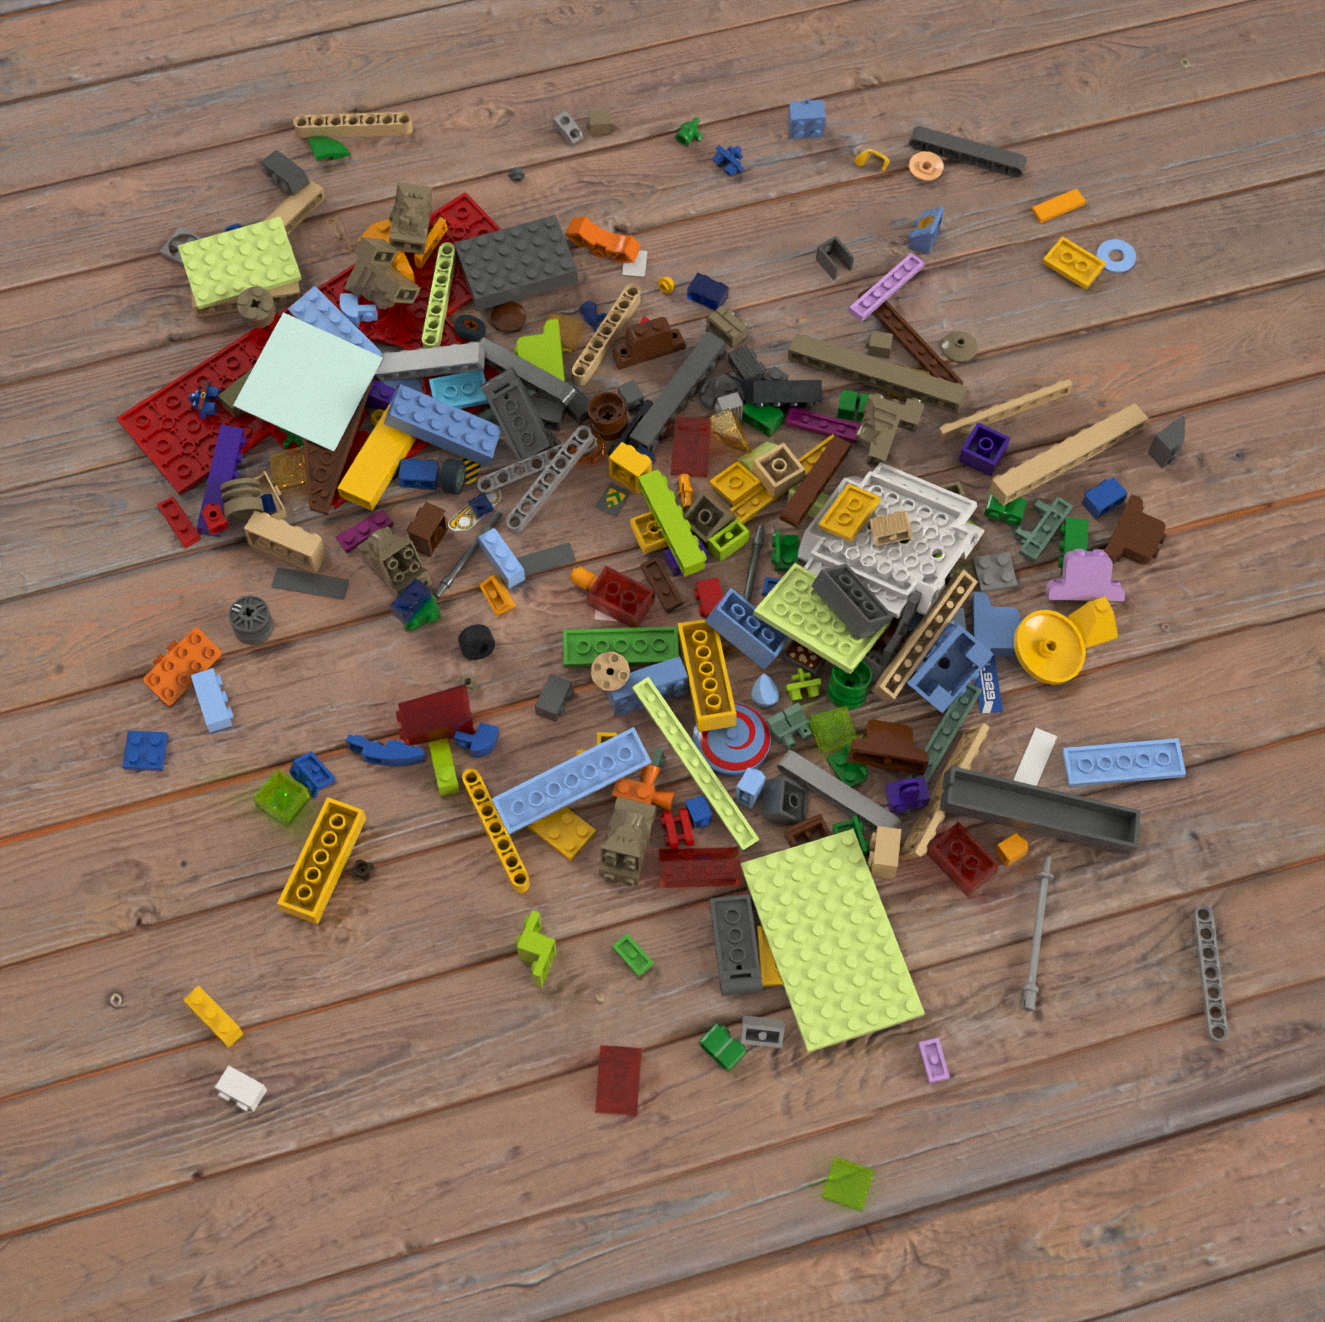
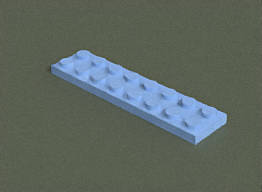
M633 727L492 798L509 835L652 762Z

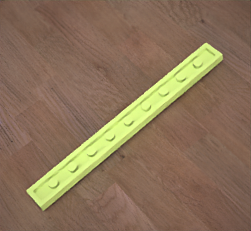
M647 677L633 686L632 690L740 849L744 851L759 841L758 836L651 679Z

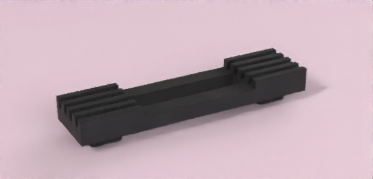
M647 399L644 404L641 403L632 422L614 446L613 444L609 449V456L621 442L626 445L629 443V435L653 405V402Z

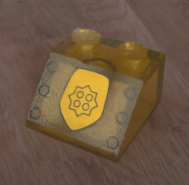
M730 408L710 417L712 422L710 428L713 434H716L719 442L723 441L727 447L746 453L752 452L741 423Z

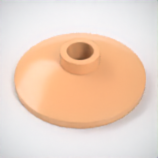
M919 152L911 158L909 163L912 175L924 181L938 178L944 168L942 159L932 152Z

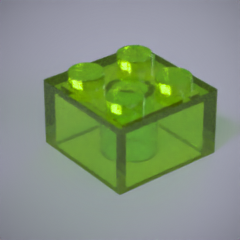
M277 768L252 799L258 809L288 828L312 797L308 788Z

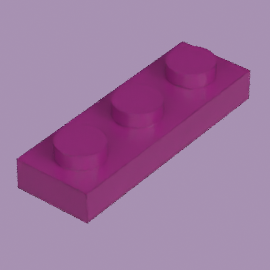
M381 509L336 536V541L347 554L366 541L378 529L394 526L393 521L384 509Z

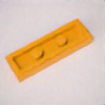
M1076 188L1032 207V212L1038 221L1043 223L1085 205L1086 200Z
M440 217L428 234L425 254L415 253L416 267H423L446 233V219Z

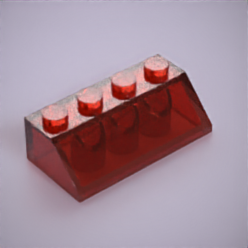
M738 847L659 849L660 888L740 886L741 875Z

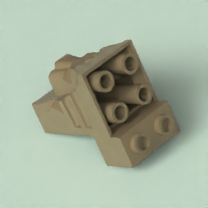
M397 182L389 244L398 251L425 254L431 219L433 187Z
M361 237L354 252L359 258L344 287L346 290L373 301L379 309H387L388 307H393L396 302L413 304L421 289L391 267L398 251L396 248L383 239Z
M869 394L863 413L864 417L855 436L860 444L869 448L867 463L876 466L880 462L886 463L898 427L916 432L925 405L922 404L921 400L916 398L907 399L905 405H902V402L899 400L891 399L890 401L884 399V396L881 394Z
M388 526L378 529L366 541L357 546L362 559L385 580L391 594L400 603L413 598L433 584L428 571L422 565L412 540L394 535L392 529Z
M617 797L612 819L609 823V831L606 832V840L603 841L600 848L601 864L599 876L604 880H617L627 886H638L644 866L645 851L656 815V806Z

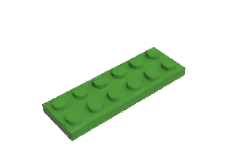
M678 627L563 630L564 668L592 667L595 658L601 653L608 651L617 652L622 655L629 666L655 665L679 657Z

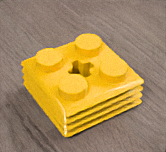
M651 512L630 519V526L643 554L668 546Z

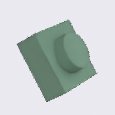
M656 747L651 765L663 768L666 761L664 749Z

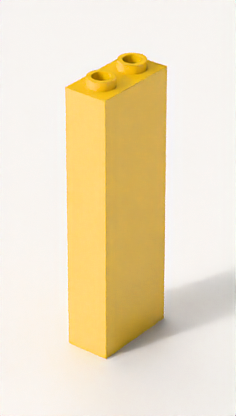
M389 406L338 486L339 497L371 511L375 508L400 467L401 459L406 457L417 439L384 424Z

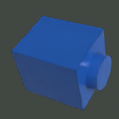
M704 794L685 801V808H687L693 829L698 827L705 828L710 825L712 813Z

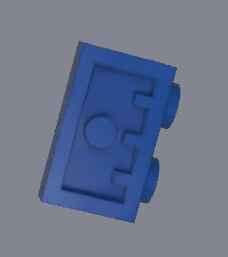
M312 751L294 759L289 771L292 778L303 787V790L312 799L317 797L319 790L333 784L336 779Z

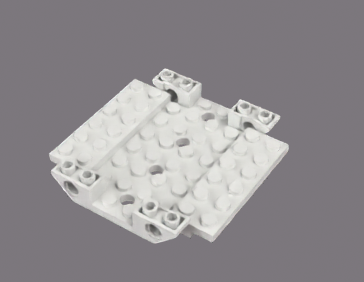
M880 462L873 472H868L864 479L859 476L843 478L823 508L805 530L798 551V559L806 562L804 568L818 576L821 569L847 564L887 610L898 619L903 614L908 599L915 591H919L922 593L917 612L927 616L945 590V578L959 557L967 558L985 531L973 524L966 523L976 509L977 502ZM848 483L880 496L881 499L879 505L852 542L819 529L820 521ZM897 511H907L913 538L908 539L910 541L906 544L897 541L875 547L872 531L868 529L870 526L869 520L876 516L892 515ZM934 554H942V556L939 558L933 557Z

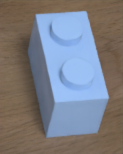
M748 767L737 785L735 801L753 810L764 791L766 776L761 771Z

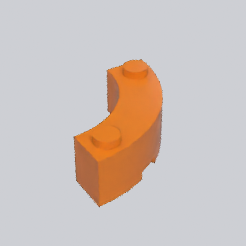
M586 216L572 218L565 233L578 247L584 246L591 250L592 255L603 259L605 256L614 258V262L634 263L641 248L632 235H619L608 232L592 223Z

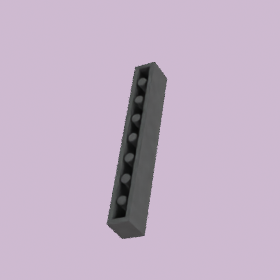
M706 332L629 435V445L646 455L651 450L654 451L657 448L660 438L665 437L668 427L671 423L674 424L680 411L685 410L688 400L696 395L699 385L705 383L708 373L714 371L719 358L722 359L726 353L724 340Z

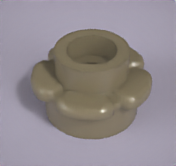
M464 675L458 682V686L463 692L472 693L477 688V679L474 676Z

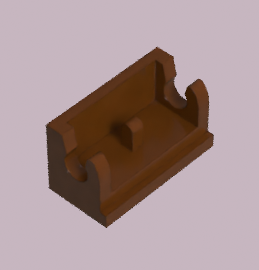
M820 813L785 829L784 837L790 848L828 837L829 829Z

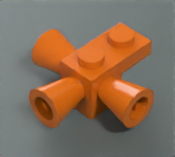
M649 764L641 768L640 782L626 778L616 781L612 797H621L650 805L655 804L670 811L675 792L656 791L653 783L660 768Z

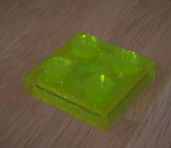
M846 706L809 717L821 754L844 748V745L847 743L851 745L852 740L857 738Z

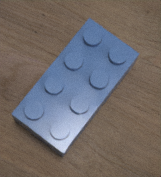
M730 588L718 601L705 622L757 665L765 669L777 657L789 637L755 617L753 613L756 608Z
M680 656L630 672L629 679L624 686L614 691H607V697L614 716H623L632 710L645 708L632 690V687L647 677L651 679L665 701L671 697L683 696L687 692L688 675Z

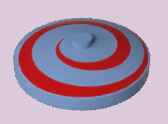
M734 702L737 726L698 732L697 725L694 728L693 743L713 772L723 776H742L748 767L757 769L764 762L770 750L771 733L766 720L754 708L738 702Z

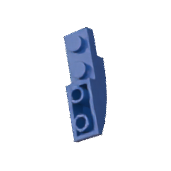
M349 734L346 739L348 749L360 752L364 762L382 766H408L426 761L425 751L422 748L405 745L400 740L392 741L388 739L384 746L379 741H368L361 735L353 736Z

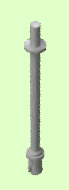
M1049 856L1043 857L1042 871L1036 875V878L1040 880L1028 980L1027 984L1022 987L1024 995L1021 1009L1028 1012L1035 1011L1036 994L1039 992V988H1037L1035 983L1048 882L1054 879V876L1049 874L1051 857Z

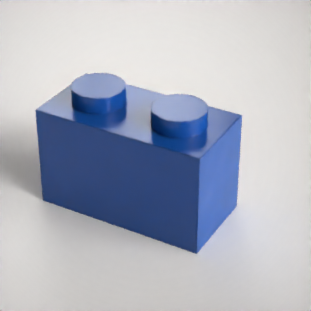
M413 458L401 459L398 477L400 487L437 490L440 472L438 462L433 460L422 461Z
M1115 477L1110 480L1105 479L1097 488H1091L1085 492L1082 505L1096 520L1125 502L1128 492Z

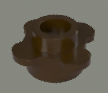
M359 859L355 862L351 875L353 878L358 877L363 881H368L374 865Z

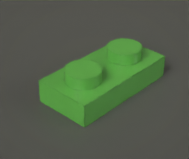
M628 933L612 945V949L638 978L654 965V962Z

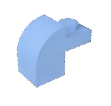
M354 293L340 294L341 312L356 327H360V321H378L376 304L360 305L358 295Z

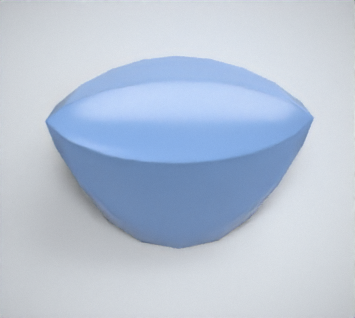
M763 673L753 686L751 698L756 706L770 708L777 704L779 691L773 680Z

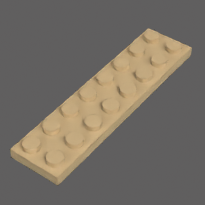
M985 723L964 729L930 793L931 799L928 806L920 811L899 851V860H912L924 856L927 852L929 841L934 838L938 824L945 818V812L940 811L941 796L945 791L942 790L944 773L951 766L970 770L972 760L979 753L978 748L988 736L986 733L990 727Z

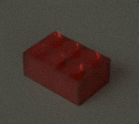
M608 566L604 567L587 593L588 606L631 628L639 627L655 602V590Z
M959 821L929 845L927 855L967 897L995 875L1000 866Z

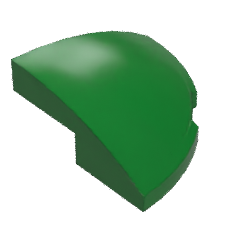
M326 136L306 138L316 161L329 157L337 160L350 156L348 149L338 140Z

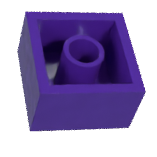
M977 422L961 449L959 461L992 477L1008 449L1010 437Z

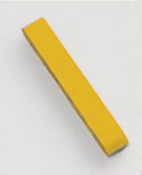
M467 769L462 775L464 788L513 890L517 893H524L530 886L528 873L479 772L475 769ZM470 778L477 779L473 783L467 782V780ZM479 794L484 795V798L480 800L475 797ZM486 811L492 812L490 816L483 815ZM493 828L501 829L498 833L491 832ZM504 844L509 846L506 850L499 849ZM511 861L517 863L514 867H509L507 864ZM520 878L525 880L523 884L515 883Z

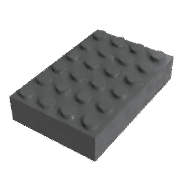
M556 215L454 243L456 257L476 311L578 283V270Z

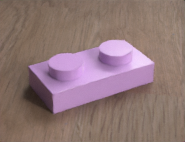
M939 1038L919 1042L918 1047L929 1084L949 1080L950 1076Z

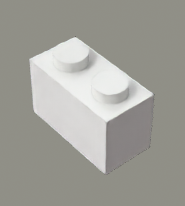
M229 1065L215 1086L220 1098L227 1102L231 1099L237 1102L236 1106L243 1111L249 1109L253 1112L267 1091L263 1084Z

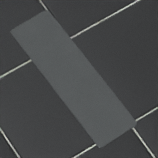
M569 542L516 558L523 567L525 576L576 561Z
M277 568L272 587L344 599L349 580Z

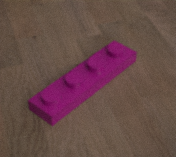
M790 407L786 420V426L828 437L833 434L855 444L857 442L855 436L861 426L860 424Z

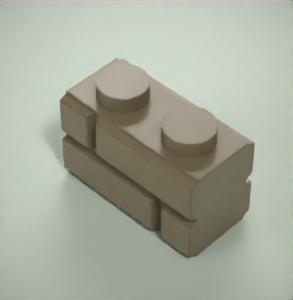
M720 306L716 312L708 316L707 326L732 348L747 337V323L735 317L731 309Z

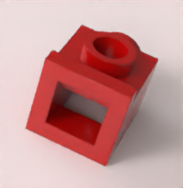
M210 503L204 506V510H201L210 535L229 529L219 504Z

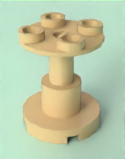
M608 651L601 653L595 658L591 667V676L599 688L605 691H614L624 686L629 679L630 669L628 662L619 653ZM608 668L614 669L612 675L607 673Z

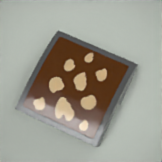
M795 640L791 641L781 658L797 668H802L805 672H810L814 677L821 666L827 661Z

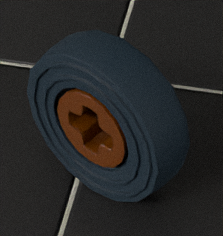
M461 315L456 318L453 329L460 338L477 342L481 337H484L486 326L477 317Z

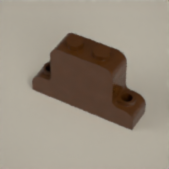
M658 317L630 326L626 330V343L616 347L612 351V355L618 370L684 350L686 349V344L679 329H671L666 317Z
M1131 494L1104 551L1108 554L1113 564L1119 561L1121 557L1141 565L1149 564L1152 558L1156 559L1160 551L1157 546L1159 543L1163 544L1167 535L1164 533L1165 523L1143 513L1142 499Z
M871 719L867 722L863 739L856 738L852 740L847 754V762L924 776L929 763V755L924 750L913 747V730L911 727Z

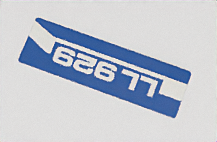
M992 656L991 662L987 663L979 671L980 674L975 680L976 687L982 689L978 697L981 714L1003 712L995 656Z

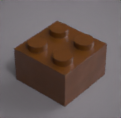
M425 502L423 507L418 509L414 522H410L407 528L409 539L412 540L417 552L430 558L432 557L449 529L446 510L428 502Z

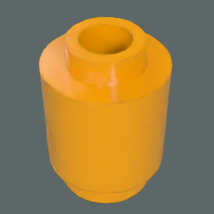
M580 566L577 569L574 568L569 577L572 579V584L586 591H593L599 580L596 574Z

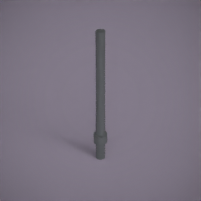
M496 510L449 574L440 581V586L433 594L436 598L439 599L445 590L452 586L454 578L479 547V536L491 530L502 516L500 511Z
M757 525L756 535L752 541L753 550L743 596L749 603L760 548L763 547L764 525Z

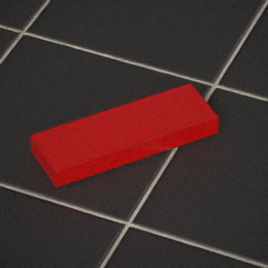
M174 496L157 504L158 509L185 549L201 540L200 535Z

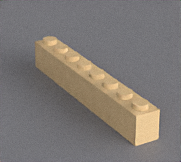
M965 570L959 571L951 577L946 584L945 590L927 616H923L871 689L872 692L884 702L895 699L978 583L977 580Z

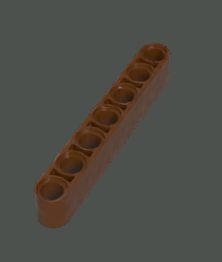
M836 435L832 438L784 507L780 516L781 521L798 528L848 455L852 446L851 442Z

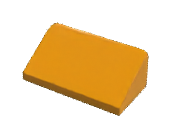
M492 574L479 585L496 616L516 606L499 576Z

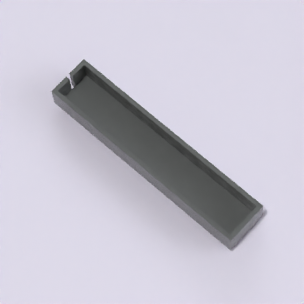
M951 766L944 773L942 790L945 791L941 796L940 811L1124 854H1129L1138 847L1140 810Z

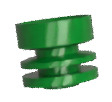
M861 661L851 674L836 665L833 666L827 688L828 697L832 703L840 708L855 709L866 701L872 680V671L868 664Z

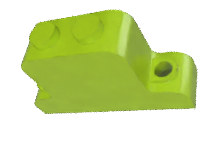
M551 319L545 323L543 334L520 337L517 341V347H514L515 355L565 382L560 325L558 319Z

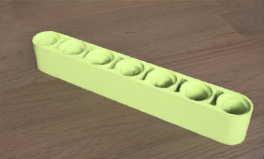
M443 243L438 251L422 335L423 348L425 349L434 348L441 344L456 264L455 247L451 243Z

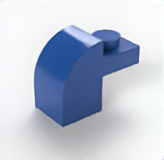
M480 722L475 736L456 731L454 736L455 745L463 750L470 749L471 757L473 758L485 757L494 750L500 736L499 727Z

